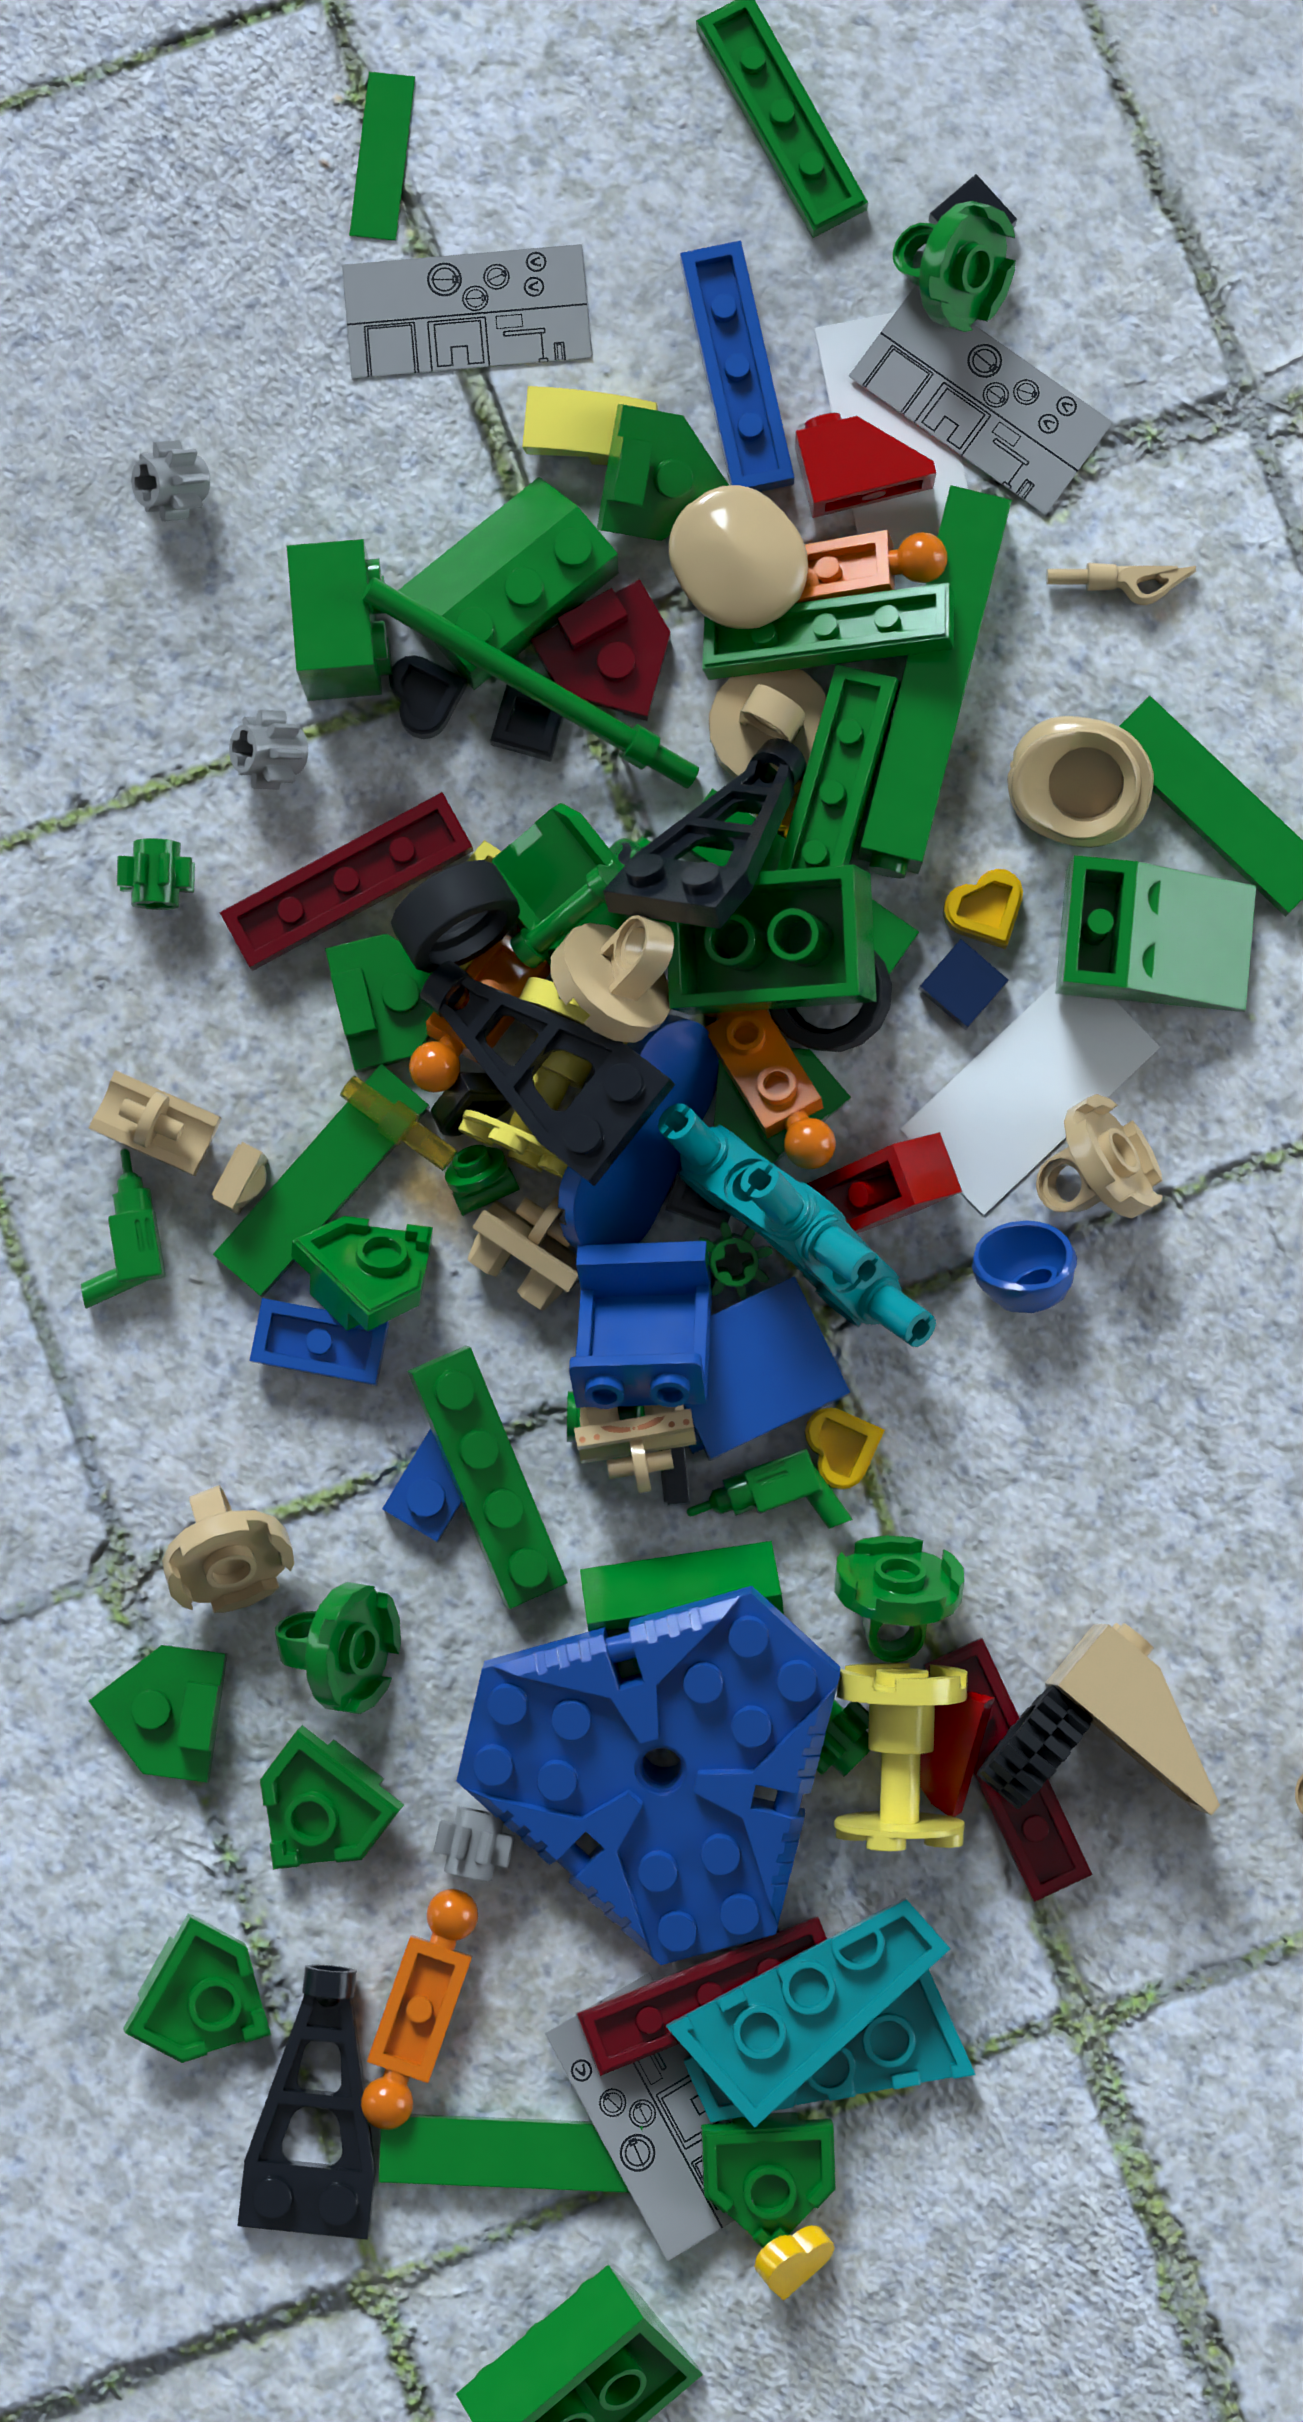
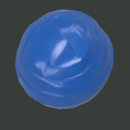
M1028 1220L1009 1222L995 1227L979 1240L974 1252L972 1270L980 1288L993 1302L999 1304L1003 1309L1010 1312L1035 1313L1049 1309L1064 1299L1073 1283L1077 1266V1255L1069 1239L1059 1229L1049 1224Z

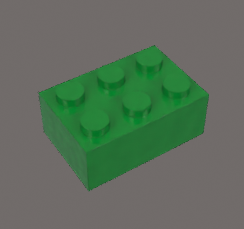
M854 864L760 872L751 893L721 929L666 921L674 936L673 954L668 965L669 1009L688 1015L876 1002L871 874Z

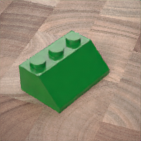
M538 477L398 591L503 653L515 658L531 645V639L558 623V617L581 605L619 574L618 553L575 503ZM435 643L461 676L467 679L468 684L473 690L477 689L492 676Z
M772 1541L580 1569L588 1632L605 1627L608 1637L629 1632L631 1619L753 1586L784 1614ZM636 1657L617 1662L621 1678L641 1673Z
M608 2264L594 2277L583 2282L573 2295L547 2317L530 2327L520 2340L494 2362L483 2367L474 2379L456 2393V2396L472 2422H648L703 2374L639 2293Z

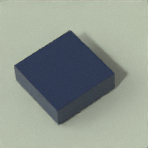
M960 939L923 981L918 990L962 1028L967 1030L1004 988L1009 979Z

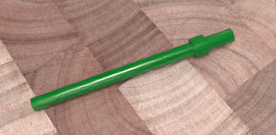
M373 577L365 588L361 600L619 749V757L640 770L648 766L686 789L695 781L699 767L660 745L661 738L639 724L631 728L379 579Z

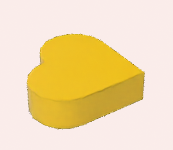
M994 869L983 874L976 885L964 884L957 886L948 894L943 905L945 923L952 931L959 935L1006 949L1022 902L1023 888L1021 882L1015 874L1008 870Z
M830 1407L820 1409L812 1414L806 1423L804 1434L810 1449L819 1455L817 1470L831 1488L845 1490L852 1488L862 1480L885 1430L840 1409Z
M806 2226L792 2236H779L769 2242L757 2255L754 2268L767 2286L784 2301L822 2268L832 2256L835 2246L820 2226Z

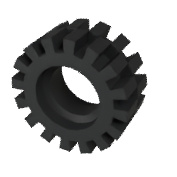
M1052 1684L1034 1700L1032 1705L1021 1714L1019 1720L1010 1727L1004 1738L994 1747V1751L985 1759L977 1775L1016 1809H1020L1022 1805H1025L1031 1799L1033 1794H1036L1042 1788L1045 1781L1052 1777L1057 1771L1058 1766L1071 1754L1070 1751L1081 1741L1083 1734L1091 1726L1093 1718Z

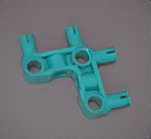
M677 1103L663 1112L659 1119L658 1129L680 1153L682 1169L679 1171L678 1176L712 1206L721 1211H726L735 1219L761 1235L801 1271L802 1275L816 1288L815 1292L824 1302L853 1325L860 1327L862 1323L866 1325L881 1324L912 1347H919L929 1340L936 1327L935 1317L902 1293L898 1274L878 1254L871 1250L845 1221V1216L830 1201L806 1183L798 1182L759 1155L722 1125L708 1127L687 1105Z

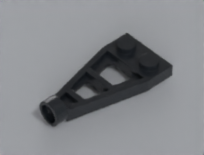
M773 738L766 741L752 757L743 773L655 838L629 860L603 890L608 911L721 929L751 893L795 793L794 786L805 774L806 761L801 751L794 744L784 739ZM770 763L779 767L778 771H776ZM736 812L758 815L752 825L725 822ZM696 846L733 851L725 866H717L710 862L696 863L679 860Z
M446 961L437 967L428 977L421 990L420 1001L437 1015L446 1019L538 1142L594 1187L675 1086V1083L668 1076L623 1042L614 1041L594 1032L587 1026L476 981L453 961ZM469 995V1001L464 1008L457 1010ZM503 1016L513 1017L534 1029L538 1034V1037L515 1066L508 1065L488 1045L486 1039ZM555 1051H565L589 1061L593 1065L595 1072L565 1111H556L550 1108L536 1090L533 1080L534 1074L549 1055Z
M305 1965L302 1989L304 1996L244 2160L237 2224L239 2227L368 2240L376 2163L370 2123L364 2117L361 2108L365 2083L353 2004L357 1973L355 1969L334 1965ZM317 1997L340 1999V2001L334 2006L327 2007L320 2004ZM311 2041L332 2042L340 2050L341 2086L336 2092L302 2089L298 2084V2075L304 2049ZM305 2106L326 2108L337 2117L342 2142V2155L336 2163L331 2165L292 2161L285 2156L282 2147L290 2120L297 2110Z

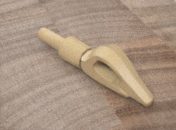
M1087 563L1086 569H1047L1046 584L1086 585L1087 591L1115 590L1120 588L1132 602L1138 605H1149L1158 601L1172 588L1194 574L1196 566L1178 568L1177 566H1116V564ZM1156 580L1159 584H1164L1160 589L1150 594H1144L1138 588V583Z

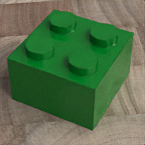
M364 539L286 545L296 671L307 701L382 695L381 676L392 675L389 637L386 636L385 621H376V614L385 613L361 600L365 588L373 577L385 583L384 575L381 574L380 559L368 558Z

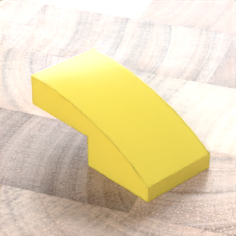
M528 386L522 447L525 453L529 455L588 457L592 465H608L618 404L657 411L658 405L647 400L602 392Z

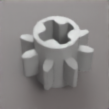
M180 440L153 442V453H142L139 455L140 460L133 468L131 483L135 498L145 507L146 512L159 511L161 521L188 519L189 509L202 508V501L207 497L210 489V473L205 461L197 455L196 449L182 450Z
M258 710L257 717H244L242 719L243 725L238 726L234 730L229 744L230 760L238 774L251 775V788L279 790L281 783H294L295 775L304 769L308 759L307 738L300 729L299 724H286V711Z
M458 1806L454 1822L445 1820L439 1822L433 1852L447 1855L444 1872L476 1880L492 1881L495 1865L508 1868L515 1835L502 1833L504 1822L499 1817L496 1818L491 1812Z

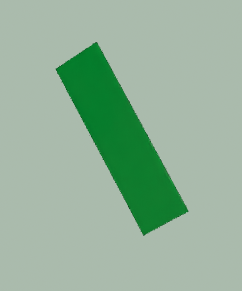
M369 72L349 236L396 241L415 76Z

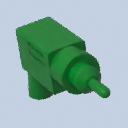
M126 1148L120 1151L123 1174L117 1180L118 1193L112 1195L115 1215L108 1217L116 1268L81 1283L82 1297L86 1309L146 1281L161 1279L166 1276L150 1188H144L142 1177L133 1172L130 1152Z
M802 1449L723 1479L724 1486L712 1490L708 1501L689 1507L686 1511L690 1517L711 1509L719 1514L733 1510L735 1516L756 1509L757 1513L762 1514L806 1497L828 1529L853 1520L812 1463L807 1449Z

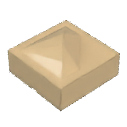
M244 1142L241 1145L238 1144L211 1194L213 1196L212 1199L218 1205L240 1215L243 1207L254 1199L265 1186L267 1176L265 1165L268 1158L264 1153Z

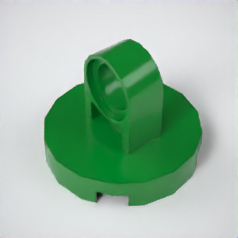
M974 201L959 203L946 212L936 225L932 223H917L901 233L893 249V263L906 278L919 286L923 308L933 322L962 332L972 331L973 329L970 325L977 319L988 322L995 316L1007 297L1015 273L1016 260L1006 258V236L1015 238L1014 227L1005 212L993 206ZM926 244L920 268H913L914 255L919 248Z
M884 1535L863 1538L855 1542L853 1554L845 1557L843 1552H841L837 1556L834 1593L845 1607L862 1617L863 1632L869 1648L875 1657L884 1662L897 1663L915 1656L923 1646L927 1624L936 1623L953 1615L960 1606L964 1588V1567L947 1550L943 1549L942 1559L933 1554L922 1552L923 1540L913 1537ZM883 1624L910 1626L905 1635L899 1639L888 1641L877 1637L878 1630Z
M345 1582L330 1591L319 1605L317 1611H305L287 1616L275 1627L280 1661L288 1667L306 1670L307 1681L313 1697L325 1709L362 1714L374 1707L389 1688L392 1677L382 1676L387 1664L388 1653L399 1654L400 1617L393 1598L388 1593L377 1592L374 1589L375 1586Z

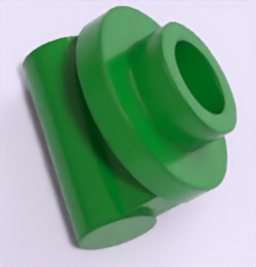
M472 1145L462 1149L453 1157L452 1163L445 1172V1180L448 1187L453 1191L452 1195L462 1216L520 1190L510 1167L507 1166L504 1153L494 1147Z

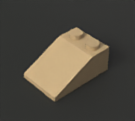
M1115 1623L1112 1627L1109 1624H1094L1045 1684L1047 1686L1053 1684L1093 1718L1091 1722L1191 1808L1212 1815L1220 1804L1160 1667L1147 1657L1154 1647L1125 1623L1121 1626Z

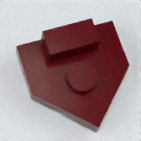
M640 579L617 592L610 588L558 617V625L531 639V646L553 682L590 704L623 712V715L648 721L659 675L670 642L671 632Z

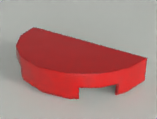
M969 1692L964 1702L935 1705L934 1751L921 1754L920 1788L931 1804L948 1816L956 1817L963 1811L995 1697Z

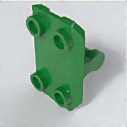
M559 803L548 810L529 829L492 859V863L500 871L520 907V914L516 924L521 930L511 938L510 945L521 962L530 968L538 967L545 960L551 967V955L573 928L586 923L608 925L618 930L632 916L609 912L603 892L622 870L623 865L585 817L563 803ZM652 919L666 924L665 920Z

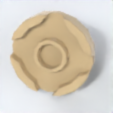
M800 669L730 677L717 691L709 713L710 742L720 766L733 778H736L746 770L752 757L766 741L780 738L791 742L801 751L807 767L827 698L822 687ZM770 763L771 766H772L776 771H778V768H779V767H777L776 765Z
M639 915L631 916L618 930L608 925L586 923L573 928L551 955L550 975L558 995L566 1005L574 998L579 1006L590 1014L584 1024L594 1032L614 1041L635 1043L642 1040L649 1032L656 1030L664 1022L671 1010L669 1009L668 981L664 971L668 967L673 954V932L667 924Z
M1095 1094L1067 1110L1064 1127L1069 1147L1049 1158L1041 1166L1036 1179L1038 1196L1049 1209L1056 1212H1081L1102 1201L1118 1215L1132 1219L1161 1202L1162 1195L1156 1194L1153 1191V1186L1163 1181L1154 1152L1133 1120L1122 1126L1109 1113L1118 1106L1110 1098ZM1067 1166L1075 1168L1081 1178V1190L1078 1196L1070 1202L1062 1199L1056 1187L1060 1171Z
M221 1485L190 1496L189 1501L196 1523L185 1528L168 1545L162 1560L171 1597L182 1607L193 1610L192 1602L194 1601L197 1603H211L214 1613H226L251 1606L272 1595L279 1588L276 1577L285 1567L291 1571L294 1566L293 1549L286 1528L274 1516L256 1510L232 1511Z

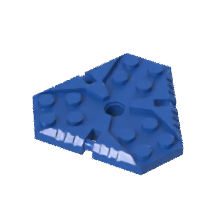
M753 1586L631 1619L629 1632L608 1637L606 1628L603 1627L484 1661L456 1782L496 1818L499 1817L508 1829L519 1835L521 1840L530 1848L532 1847L537 1852V1855L550 1865L557 1861L570 1873L569 1883L577 1891L588 1897V1900L596 1908L599 1907L607 1918L613 1923L618 1924L627 1936L660 1965L772 1936L777 1932L805 1819V1808L800 1807L803 1794H808L812 1791L840 1678L841 1667ZM636 1657L641 1673L621 1678L617 1662ZM656 1748H666L673 1751L680 1758V1761L670 1767H659L652 1764L645 1754ZM756 1785L776 1789L775 1801L754 1797ZM585 1832L599 1843L589 1855L575 1843Z

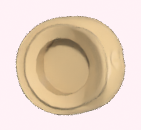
M740 485L720 486L711 489L688 504L679 514L672 527L669 539V559L673 572L693 605L704 616L716 623L735 629L760 628L783 616L800 599L808 575V556L805 544L799 531L787 515L761 492Z
M1076 716L1053 717L1032 727L1017 744L1013 752V761L1010 763L1011 769L1007 776L1011 804L1018 817L1026 826L1054 841L1088 848L1111 844L1131 833L1142 822L1147 812L1154 783V773L1149 757L1142 745L1130 733L1106 721Z

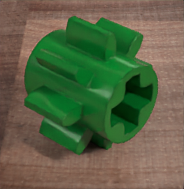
M158 838L138 839L133 841V856H117V886L120 887L122 892H131V905L133 907L150 910L176 909L179 907V892L194 893L195 863L192 862V857H181L180 842Z
M722 1220L720 1222L722 1236L714 1242L705 1237H699L697 1241H706L710 1268L716 1277L712 1284V1295L717 1296L722 1292L724 1286L728 1285L734 1286L741 1300H744L747 1297L745 1284L753 1278L760 1282L768 1283L769 1277L763 1270L758 1268L759 1259L773 1254L771 1246L765 1245L754 1248L751 1240L755 1236V1231L748 1226L745 1227L742 1235L731 1233L730 1226L726 1220ZM735 1243L740 1253L751 1252V1259L742 1262L741 1268L743 1273L731 1276L727 1267L721 1266L716 1268V1261L725 1257L724 1246Z
M834 1699L816 1769L821 1775L833 1766L845 1777L871 1751L868 1749V1732L866 1731L869 1728V1712L859 1702L851 1701L843 1708Z

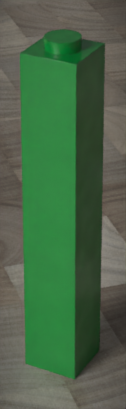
M950 485L937 536L946 548L947 564L943 573L937 579L927 582L925 586L950 583L954 593V649L910 654L907 657L858 855V860L870 862L868 869L876 874L902 879L906 877V872L919 874L1009 514L1011 499Z

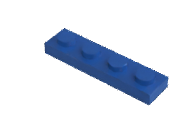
M739 240L680 253L681 269L730 485L749 487L759 492L794 485L795 477L742 242Z

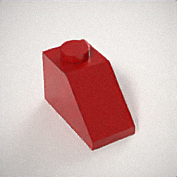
M827 413L807 420L804 423L805 429L796 430L795 451L812 518L930 490L934 487L936 469L933 460L858 416L842 419L840 413Z
M940 1132L891 1144L807 1183V1185L824 1196L845 1216V1221L857 1234L913 1214L962 1192Z

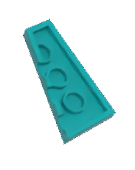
M903 1898L668 2023L666 2027L755 2128L950 1950V1947L906 1898Z
M929 1969L774 2111L794 2108L796 2105L850 2098L855 2097L857 2094L917 2086L924 2082L946 2078L956 2079L976 2075ZM691 2055L683 2059L710 2122L744 2117L740 2110Z

